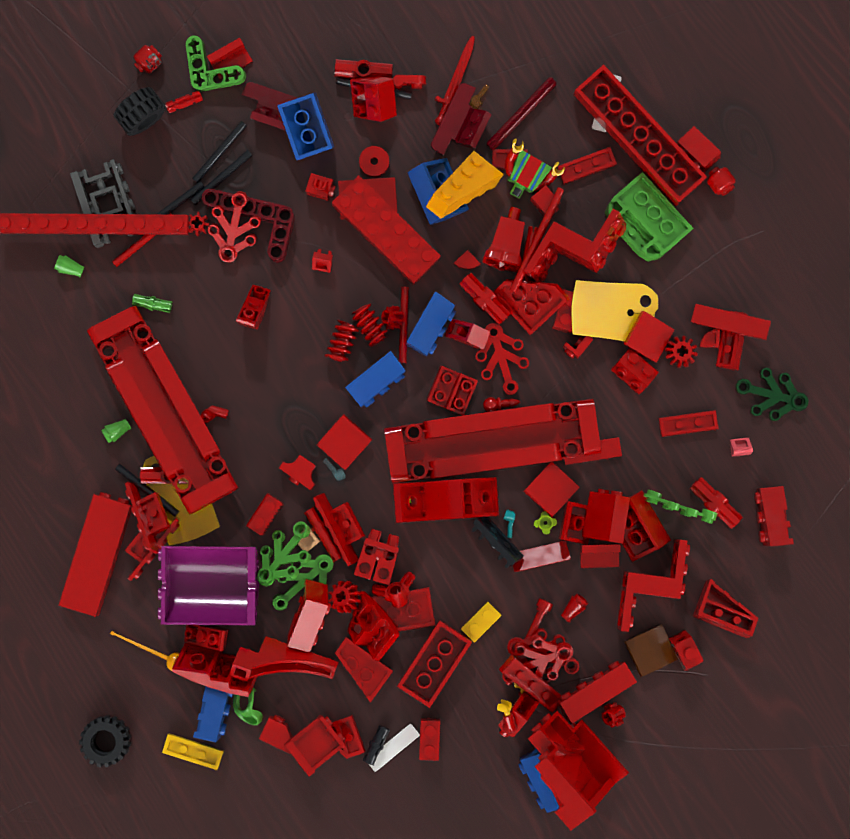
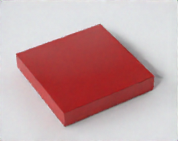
M641 311L624 345L652 362L657 363L675 329L647 312Z

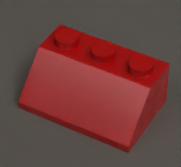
M642 490L630 496L622 544L632 562L660 549L671 541L652 506L646 501L647 498L644 497Z

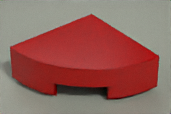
M468 250L454 262L457 267L463 269H474L481 265Z
M713 329L707 332L702 337L699 347L719 348L720 330Z

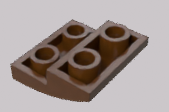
M662 624L624 641L640 677L678 660Z

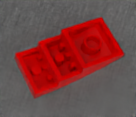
M190 643L184 644L172 668V672L198 684L249 697L257 677H254L246 682L230 676L235 655L222 654V651Z

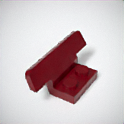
M253 82L247 83L241 95L258 100L257 108L252 111L250 118L286 130L277 105L297 99V97Z
M466 83L458 86L431 142V148L439 154L444 155L451 140L461 146L476 148L492 114L484 110L474 109L468 105L476 89L475 87Z

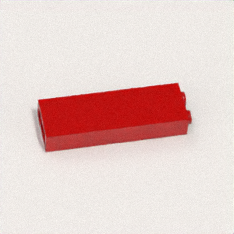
M100 492L99 495L93 494L58 606L94 617L100 615L132 513V505L129 504V500L118 497L117 501L111 499V495Z

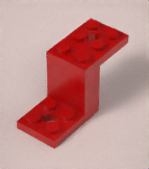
M612 209L594 241L553 222L524 269V272L532 282L544 281L548 275V269L551 265L555 264L559 253L597 273L599 269L604 267L606 257L609 252H613L617 239L626 230V223L621 213Z
M496 477L393 484L396 523L499 516Z
M674 539L670 577L624 571L617 629L629 632V628L633 627L634 616H631V611L636 606L634 593L677 599L684 595L685 583H682L683 575L686 576L688 565L685 564V558L689 556L690 545L687 544V540Z

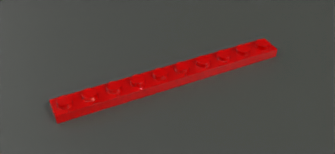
M0 213V234L188 235L189 231L188 215Z

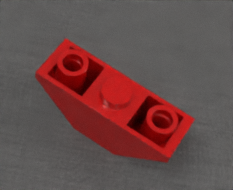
M252 285L236 322L239 325L258 330L271 290Z
M186 625L184 642L223 651L226 649L229 629L208 625Z

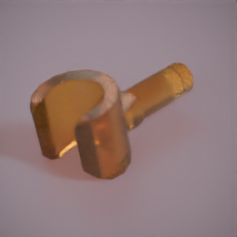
M487 84L477 95L472 97L470 105L474 109H478L483 104L480 98L488 90L489 86Z

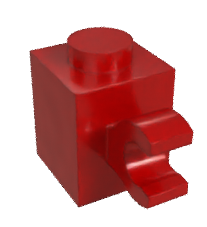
M311 173L306 187V194L329 201L330 196H334L336 186H334L333 179Z

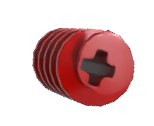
M370 303L360 307L351 315L355 314L352 318L353 321H359L356 326L358 328L363 327L360 332L361 334H367L364 339L366 341L371 340L369 347H373L387 338L384 335L388 330H381L384 324L376 323L380 317H373L376 311L368 310L371 307Z
M337 320L341 325H335L334 328L338 332L332 333L336 340H330L329 342L333 347H327L331 354H325L324 356L338 362L348 361L349 359L345 354H351V351L347 347L354 346L350 339H356L357 337L352 333L359 332V330L352 324Z

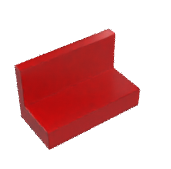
M240 38L207 56L213 69L230 66H240L243 68L253 62ZM217 74L218 78L222 80L223 75Z
M620 544L580 545L581 568L619 567Z

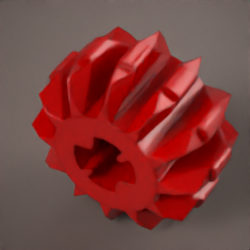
M676 336L674 337V342H668L671 348L667 347L665 351L670 352V354L665 356V358L669 359L672 357L673 360L670 362V365L677 362V368H681L683 363V366L686 368L689 366L688 361L690 363L695 362L691 356L695 357L698 355L697 352L692 351L697 348V345L690 346L693 341L692 339L685 342L686 336H682L681 341ZM683 348L682 351L685 350V354L679 356L680 353L677 354V350Z
M339 581L338 585H332L334 591L328 592L332 595V598L328 600L330 603H333L331 608L336 609L338 613H351L352 609L356 610V602H361L357 598L362 594L360 591H356L358 586L352 585L351 581Z

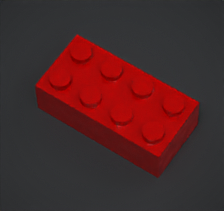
M439 619L397 684V687L430 708L470 647L472 640Z

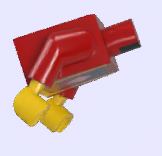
M515 683L514 687L521 689V691H519V698L513 706L511 702L501 699V704L497 705V710L504 712L503 719L498 725L500 728L499 733L503 737H515L539 705L538 701Z

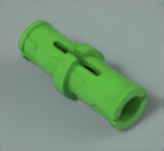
M134 294L132 306L144 307L149 311L157 310L170 313L172 301L158 299L156 296L148 297Z

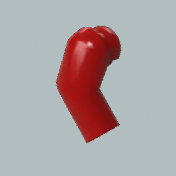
M212 405L201 413V418L204 423H209L217 416L227 419L229 410Z

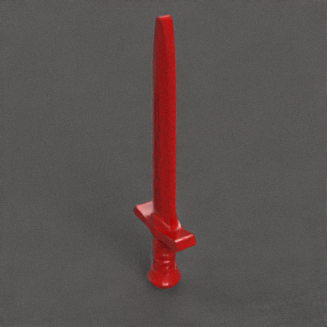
M474 36L469 39L462 52L444 99L439 96L435 97V101L443 104L439 116L435 119L437 125H440L461 83L473 50Z

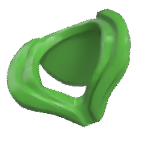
M252 688L245 710L240 709V695L234 694L233 698L235 713L241 720L250 725H258L263 720V714L252 709L254 692H256L255 688Z

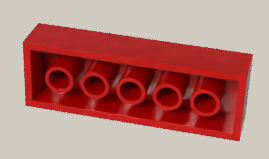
M359 175L332 201V206L412 285H415L440 259L441 255Z

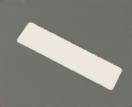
M412 724L406 726L383 745L384 748L378 754L374 766L370 765L375 772L420 736Z

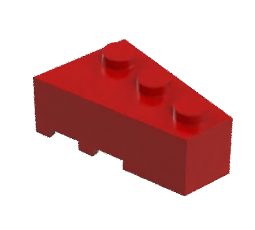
M784 487L757 488L754 497L755 503L759 505V512H757V522L761 524L759 541L763 542V546L770 547L794 544L793 538L789 539L788 528L791 525L790 521H787L786 516L787 503Z
M712 579L705 581L693 615L697 619L744 638L753 636L759 619L740 602L738 603L728 592L716 585Z

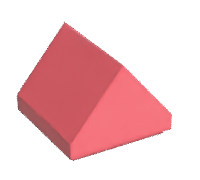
M749 438L730 440L732 457L752 454L753 447Z

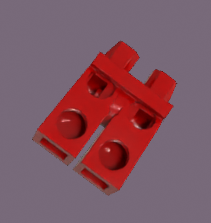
M372 529L368 538L365 539L354 575L371 580L375 563L378 562L373 581L390 585L399 551V537L389 534L387 543H381L379 540L382 532Z

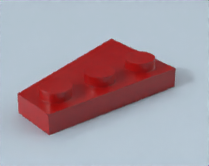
M346 637L335 654L371 703L393 670L381 661L373 660L370 653L359 645H355L352 640Z

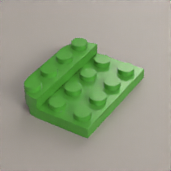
M643 172L613 197L605 211L607 218L612 209L621 213L626 223V230L621 237L639 257L648 262L661 258L694 229Z

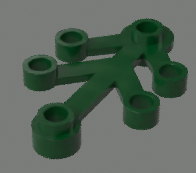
M763 368L760 371V377L766 380L771 390L753 386L747 379H741L735 385V389L739 394L752 393L769 398L763 403L753 405L750 408V413L753 416L761 415L764 410L780 401L788 404L779 410L775 409L769 412V419L772 421H778L781 416L791 410L803 411L808 406L807 396L804 393L797 392L788 373L780 374L778 381L785 385L790 395L782 393L772 376L770 368ZM764 370H767L769 372L768 377H765L763 375ZM783 375H786L788 378L786 382H783L781 379ZM740 384H745L746 389L744 391L740 389ZM797 398L801 400L800 405H796L795 400ZM754 407L759 408L760 411L758 414L754 413ZM773 412H777V419L772 417Z

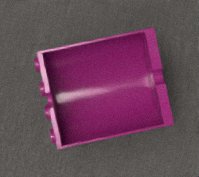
M161 546V549L158 551V560L161 561V569L158 570V580H162V587L158 589V600H161V608H158V619H161V624L255 625L257 620L256 606H258L259 582L257 580L259 560H257V548Z

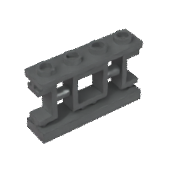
M114 159L103 163L106 170L105 173L90 178L86 169L81 172L75 171L70 173L83 214H121L125 212L123 204H125L128 214H134L133 210H136L133 200L128 197L127 192H130L126 181H123L121 176L124 174L123 168ZM111 169L114 171L120 192H118L115 185L108 188L105 186L104 180L113 177ZM83 178L87 185L97 183L99 191L90 193L91 202ZM113 193L118 208L101 213L96 198ZM90 234L93 245L97 248L104 246L106 243H111L108 234H103V237H101V234Z

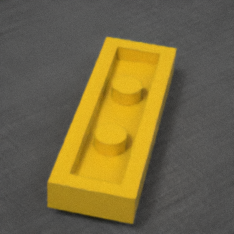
M169 733L162 753L218 770L224 750Z

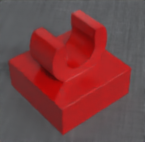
M321 249L314 252L312 269L330 273L333 260L332 252L328 251V254L321 253Z

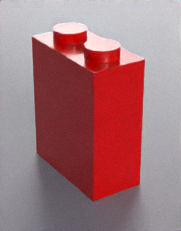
M598 489V492L590 491L583 537L623 544L630 497L622 496L623 492L611 490V494H609V490Z

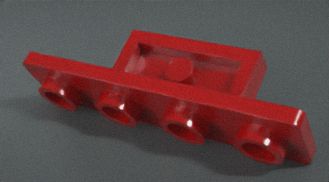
M128 481L125 483L127 489L125 493L128 499L131 500V510L138 520L137 527L143 535V545L146 550L157 554L159 548L154 536L170 528L162 501L157 492L141 499L138 488Z
M325 493L313 497L315 507L320 511L324 524L332 535L333 542L341 552L343 561L346 562L347 566L358 562L359 559L351 543L364 537L365 534L349 503L346 502L333 509Z
M175 517L170 523V528L154 536L158 548L161 549V546H164L168 541L166 539L167 535L170 532L173 534L180 526L178 524V517ZM140 531L125 549L128 554L139 561L138 565L128 576L130 581L133 578L137 580L144 571L141 569L145 563L150 564L156 556L144 547V538Z

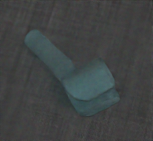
M327 458L323 460L336 480L341 481L346 478L342 468L336 471Z

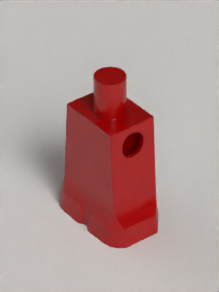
M511 207L508 218L501 216L493 242L483 257V263L500 271L517 272L521 266L520 248L525 222L519 221L521 213L519 208Z

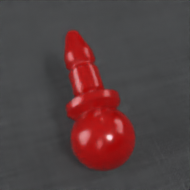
M489 397L484 400L483 408L487 412L501 410V407L515 406L520 403V400H500V397H497V399Z

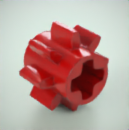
M197 212L195 216L190 214L189 226L191 228H189V232L195 231L197 237H199L201 232L207 234L205 229L210 224L205 221L208 217L206 215L201 217L200 212ZM200 220L202 225H199L197 228L194 223L196 224Z
M399 306L386 307V310L382 312L381 320L383 324H387L386 329H399L403 325L405 315L403 311H399Z
M615 702L604 706L605 711L602 713V719L605 724L610 725L611 728L624 724L622 719L626 717V713L621 705H617Z

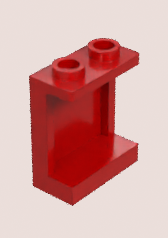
M319 715L284 743V746L309 777L335 753L346 747L343 743L346 741L339 731L335 733L331 728L334 724L328 716L324 718L322 715Z

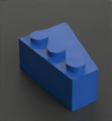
M205 687L202 708L197 719L199 720L197 731L194 732L193 738L217 742L221 735H225L227 724H224L225 716H229L231 705L228 704L229 697H233V694Z

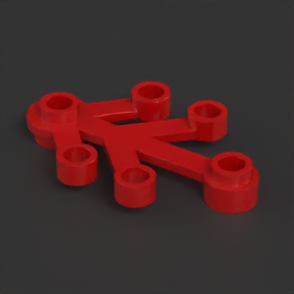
M238 191L232 196L231 201L234 205L231 224L226 219L222 206L217 205L212 209V215L217 218L228 235L227 242L219 233L220 226L213 223L208 227V233L214 237L220 247L218 252L220 259L227 263L233 262L237 258L239 251L248 246H253L257 242L256 235L252 233L248 234L245 240L234 245L235 238L252 228L259 227L261 224V218L254 215L248 222L238 227L242 207L248 202L247 194L242 191ZM242 196L244 201H239L237 197ZM215 209H220L221 214H216ZM252 219H256L258 224L254 225ZM211 227H215L217 232H212ZM248 237H252L254 242L250 243ZM230 250L232 255H227L225 251Z
M497 323L488 324L485 329L488 331L495 329L497 330V335L492 336L489 334L484 350L480 349L476 353L475 358L478 362H484L487 358L486 353L492 343L495 352L486 369L481 372V377L484 380H490L493 376L492 372L499 361L505 381L503 391L507 395H514L518 391V384L515 380H512L506 359L517 364L520 369H526L529 366V360L525 357L520 358L503 349L500 341L511 345L515 351H520L523 348V341L513 339L504 334L502 327ZM520 342L521 347L515 348L514 343ZM479 353L485 355L483 360L478 359L477 355ZM521 360H525L527 362V365L525 367H522L520 365ZM485 371L490 372L489 378L483 376ZM513 384L514 390H508L507 385Z
M539 628L535 634L525 639L514 637L509 640L507 650L511 655L518 657L521 663L527 662V659L524 655L518 656L515 654L513 646L518 642L524 643L526 648L547 654L546 652L549 650L544 648L534 649L528 647L533 644L532 638L538 635L539 632L545 633L543 636L545 640L547 632L545 629ZM557 634L553 640L549 641L557 645V638H562V642H565V638L561 634ZM519 647V649H517V650H518V651H522L523 648H522V647ZM571 657L568 661H563L562 667L568 674H575L579 670V663L575 658ZM569 662L574 663L573 667L571 668L567 667V664ZM542 675L541 679L544 680L546 683H549L551 681L549 679H543Z
M540 635L532 638L533 646L537 649L544 648L551 651L550 653L543 654L526 648L522 642L515 644V654L532 658V660L523 664L529 669L537 667L535 674L540 678L548 662L555 660L553 666L546 671L547 678L552 681L558 678V672L563 661H568L573 656V648L569 643L561 642L556 645L545 641ZM541 640V643L536 644L535 641ZM522 647L523 650L518 651L517 648ZM551 672H555V673H556V674L553 675V676L549 675ZM502 673L505 682L513 683L512 680Z

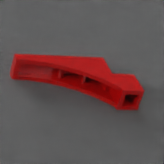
M266 636L259 653L243 647L239 648L232 664L230 676L248 682L251 678L265 674L300 672L333 679L338 662L313 652L309 653L287 647V643Z

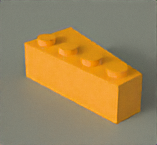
M473 151L435 191L426 207L439 218H443L459 209L463 204L471 202L475 197H480L489 189L495 188L504 174Z

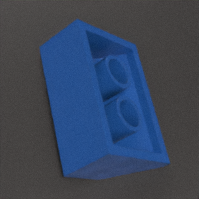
M316 92L277 105L296 161L334 148Z
M447 158L421 163L407 172L430 225L443 222L469 210L468 205L463 204L459 209L443 218H439L426 207L435 191L453 173Z
M435 292L408 338L407 346L426 357L429 353L433 354L437 347L435 342L438 336L442 338L447 329L444 327L447 320L452 321L456 314L454 310L455 305Z
M390 351L345 388L361 408L363 406L367 408L375 402V396L378 394L382 396L390 390L388 387L390 384L400 382L405 377L403 374L406 370Z
M535 749L519 757L521 763L518 765L523 775L527 773L530 779L527 783L531 791L537 792L539 798L536 801L541 809L545 808L546 812L549 813L557 810L559 805L551 789L540 778L541 773L535 768V765L540 761L538 757L541 755Z

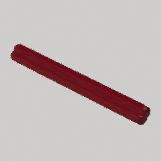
M549 77L487 142V146L491 150L496 149L556 86L557 82L552 77Z

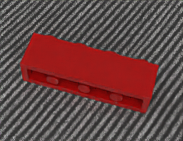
M613 662L608 666L609 670L604 673L600 671L592 676L593 680L586 683L584 681L576 686L577 690L570 693L568 691L559 697L561 700L557 704L569 723L576 722L637 683L625 662Z

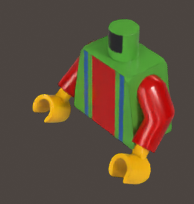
M514 139L512 148L505 159V170L508 175L507 180L514 184L510 194L520 199L524 190L531 193L533 191L538 192L545 185L548 187L557 176L563 174L565 167L562 170H557L556 167L559 165V162H556L553 170H551V166L523 151V141L520 146H516L517 139Z

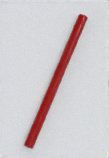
M557 188L509 289L512 293L516 294L526 274L524 269L537 250L564 193L562 188Z

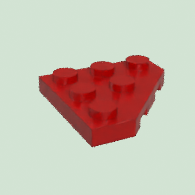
M507 279L493 291L498 300L529 335L533 334L570 299L558 284L522 281L515 294L509 291L514 280Z

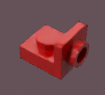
M581 336L574 344L577 347L576 349L566 342L563 346L565 348L564 352L572 359L574 357L578 359L593 339L590 336L585 338Z

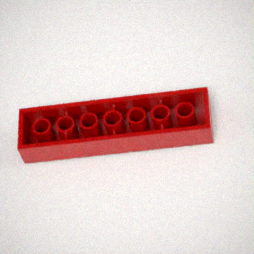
M604 64L575 89L574 96L675 206L707 178L700 168Z

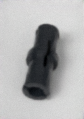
M382 725L378 726L375 736L369 742L370 746L363 758L364 762L374 766L376 758L380 751L383 750V744L390 732L388 728Z

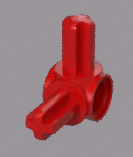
M408 571L400 582L391 583L388 587L374 584L372 586V594L385 597V600L391 602L393 607L401 608L408 602L409 587L415 580V575Z

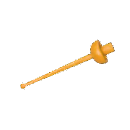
M114 631L110 632L111 635H115L152 654H155L167 660V668L171 671L180 654L178 652H174L167 656L144 645H141L137 642H134L128 638L114 633Z

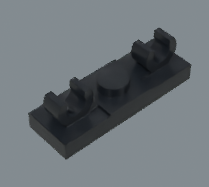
M479 517L473 522L475 526L472 528V532L478 529L481 531L479 539L481 540L485 537L491 547L501 553L498 556V560L503 558L507 560L505 568L514 565L524 557L489 517Z

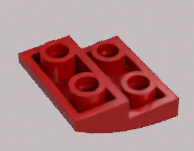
M440 366L426 401L464 416L478 380Z
M342 415L319 441L317 446L346 470L373 439L347 416Z
M550 462L524 492L549 516L553 517L580 487L559 467Z

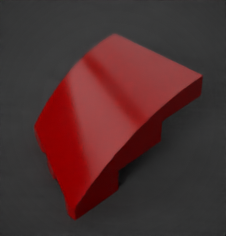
M361 591L362 594L359 595L361 602L353 612L348 632L355 645L366 646L372 659L380 661L400 634L378 603L365 591Z

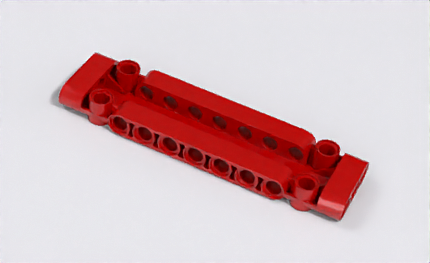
M132 306L89 328L87 333L105 363V368L166 478L171 481L188 514H193L237 490L239 487L228 470L225 460L221 457L216 442L158 340H155L151 329L147 326L137 306ZM144 331L148 335L146 338H140L137 334ZM105 349H112L114 351L110 356L103 354ZM220 463L222 469L215 471L212 469V464ZM180 481H185L188 483V487L180 489L177 484Z
M593 399L520 407L384 428L392 483L426 478L434 479L601 454ZM563 406L570 408L571 413L569 416L561 414ZM417 428L419 436L411 438L408 434L409 429ZM579 443L583 444V453H580L581 447ZM568 444L576 446L577 451L575 454H568L566 451ZM418 465L423 466L425 469V473L422 476L414 474V468Z

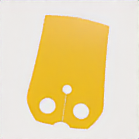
M576 280L572 299L573 335L625 341L641 311H645L655 317V312L658 309V295L644 284ZM643 295L650 297V306L643 307L640 304V298ZM629 309L633 310V316H628L627 311Z
M152 456L145 460L143 467H151L153 464L159 463L155 456ZM146 484L179 510L176 517L179 518L178 524L180 526L173 534L170 532L166 537L169 546L197 539L220 527L212 504L189 515L172 484ZM177 484L180 489H186L188 484ZM165 510L170 524L175 517Z

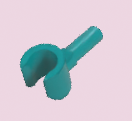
M506 510L503 520L509 521L507 538H512L515 513Z

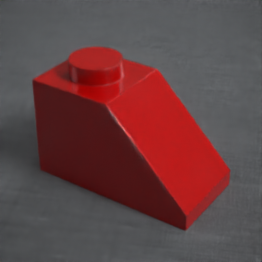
M452 319L445 337L484 350L490 331L473 323Z
M278 715L270 716L259 739L291 754L284 746V743L292 738L289 725L285 723L284 718Z

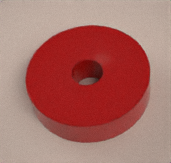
M367 147L359 157L360 168L369 177H380L389 168V156L381 147ZM377 159L378 163L373 165L371 164V160Z

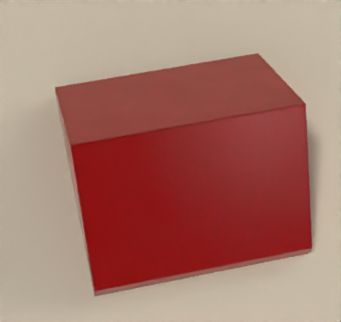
M570 501L566 502L559 539L588 545L589 538L583 537L587 505Z

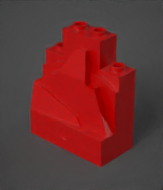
M556 711L552 715L549 713L540 720L542 724L539 722L531 729L533 734L528 740L541 753L538 757L540 761L535 765V768L541 773L540 778L555 796L559 805L555 813L570 830H573L596 813L595 807L629 772L582 719L576 724H569Z

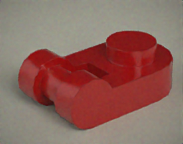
M395 75L393 77L395 89H401L402 86H411V89H422V86L426 85V76Z

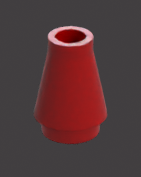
M578 593L575 596L572 595L561 616L567 622H570L587 608L588 602Z

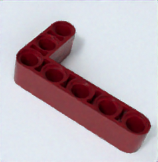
M207 189L203 192L202 201L208 208L213 209L215 206L220 205L224 208V212L233 214L234 205L226 207L225 203L227 200L232 199L234 194L215 189ZM215 195L216 200L213 203H208V196ZM242 196L237 197L239 201H244ZM248 197L247 204H253V209L246 212L244 207H242L241 216L251 218L256 215L261 218V221L274 223L267 253L273 262H282L287 254L295 220L292 209L288 206ZM271 208L272 213L269 216L262 215L263 209ZM283 212L291 214L288 220L281 219ZM280 230L286 231V236L282 239L276 237L277 232ZM276 248L282 250L279 257L272 256V251Z

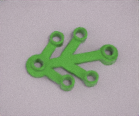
M649 489L646 494L644 493V497L647 498L646 501L657 505L660 502L663 504L662 508L670 511H678L680 509V514L687 517L693 516L697 518L698 515L702 516L701 520L710 524L716 520L718 514L707 509H702L700 513L698 510L661 499L663 494Z
M300 521L294 525V536L283 550L282 542L285 540V534L280 530L273 532L275 560L271 565L270 557L273 555V549L267 545L261 548L262 568L257 573V580L262 586L272 585L275 579L284 577L295 579L298 577L299 570L295 566L278 570L281 565L298 561L308 563L311 560V554L306 550L289 555L299 541L310 534V527L305 522Z
M322 554L308 563L300 561V565L296 567L298 570L302 567L313 569L308 573H299L295 579L290 577L277 579L280 583H285L287 580L298 582L285 594H276L273 597L272 603L274 608L280 611L286 609L288 601L305 587V579L313 581L319 574V582L326 584L327 573L333 568L332 558ZM322 562H327L326 567L320 566ZM282 600L284 601V604L282 606H278L277 602Z

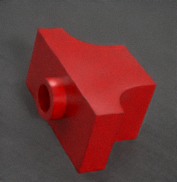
M299 455L293 463L283 462L280 465L279 469L290 476L289 480L297 486L301 483L309 490H312L316 485L312 480V473L317 466L302 455Z

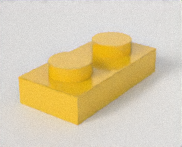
M487 602L461 630L475 643L502 615Z

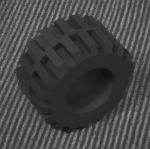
M146 87L135 91L118 105L113 116L127 135L133 136L154 125L164 114L166 106L151 87Z
M110 715L100 716L84 727V731L80 734L82 738L79 740V745H82L80 751L81 753L84 752L85 756L83 757L85 760L89 759V763L92 765L95 763L97 767H109L124 758L132 742H130L132 736L128 733L130 729L128 726L125 727L123 720L119 721L117 720L118 717H110ZM101 730L109 731L115 737L116 745L110 752L102 751L96 744V735Z

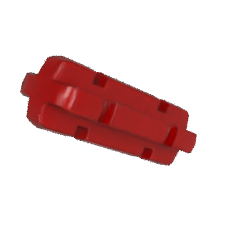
M195 91L192 95L187 94L175 99L174 102L171 100L165 104L168 112L172 113L176 109L180 110L193 105V102H201L203 98L200 91Z

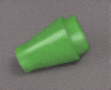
M59 255L54 269L58 270V273L81 277L84 266L66 255Z
M124 419L104 426L105 428L101 431L107 442L110 443L118 440L131 427L128 421Z

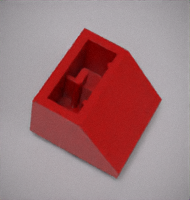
M377 76L350 80L354 117L382 122L397 116L393 78Z

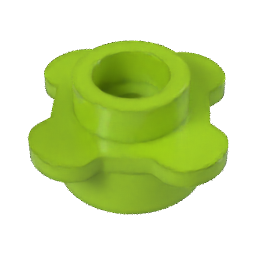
M545 511L541 513V517L538 520L534 521V526L536 528L539 527L543 534H549L550 529L557 524V520L551 518Z

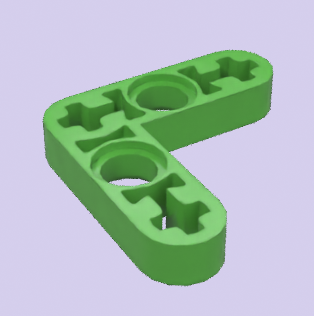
M190 36L187 39L186 52L192 86L196 90L208 91L239 85L245 81L246 72L240 66H230L208 71L204 42L198 36ZM194 41L199 44L196 46L199 54H196L195 49L191 47V45H194ZM196 59L202 60L200 68H194L193 66ZM236 71L241 73L237 80L235 77H228L226 74L228 72V75L232 76L236 74ZM195 73H200L201 79L205 80V82H202V86L196 84V82H199V75ZM217 74H222L223 81L219 84L215 83L214 77Z

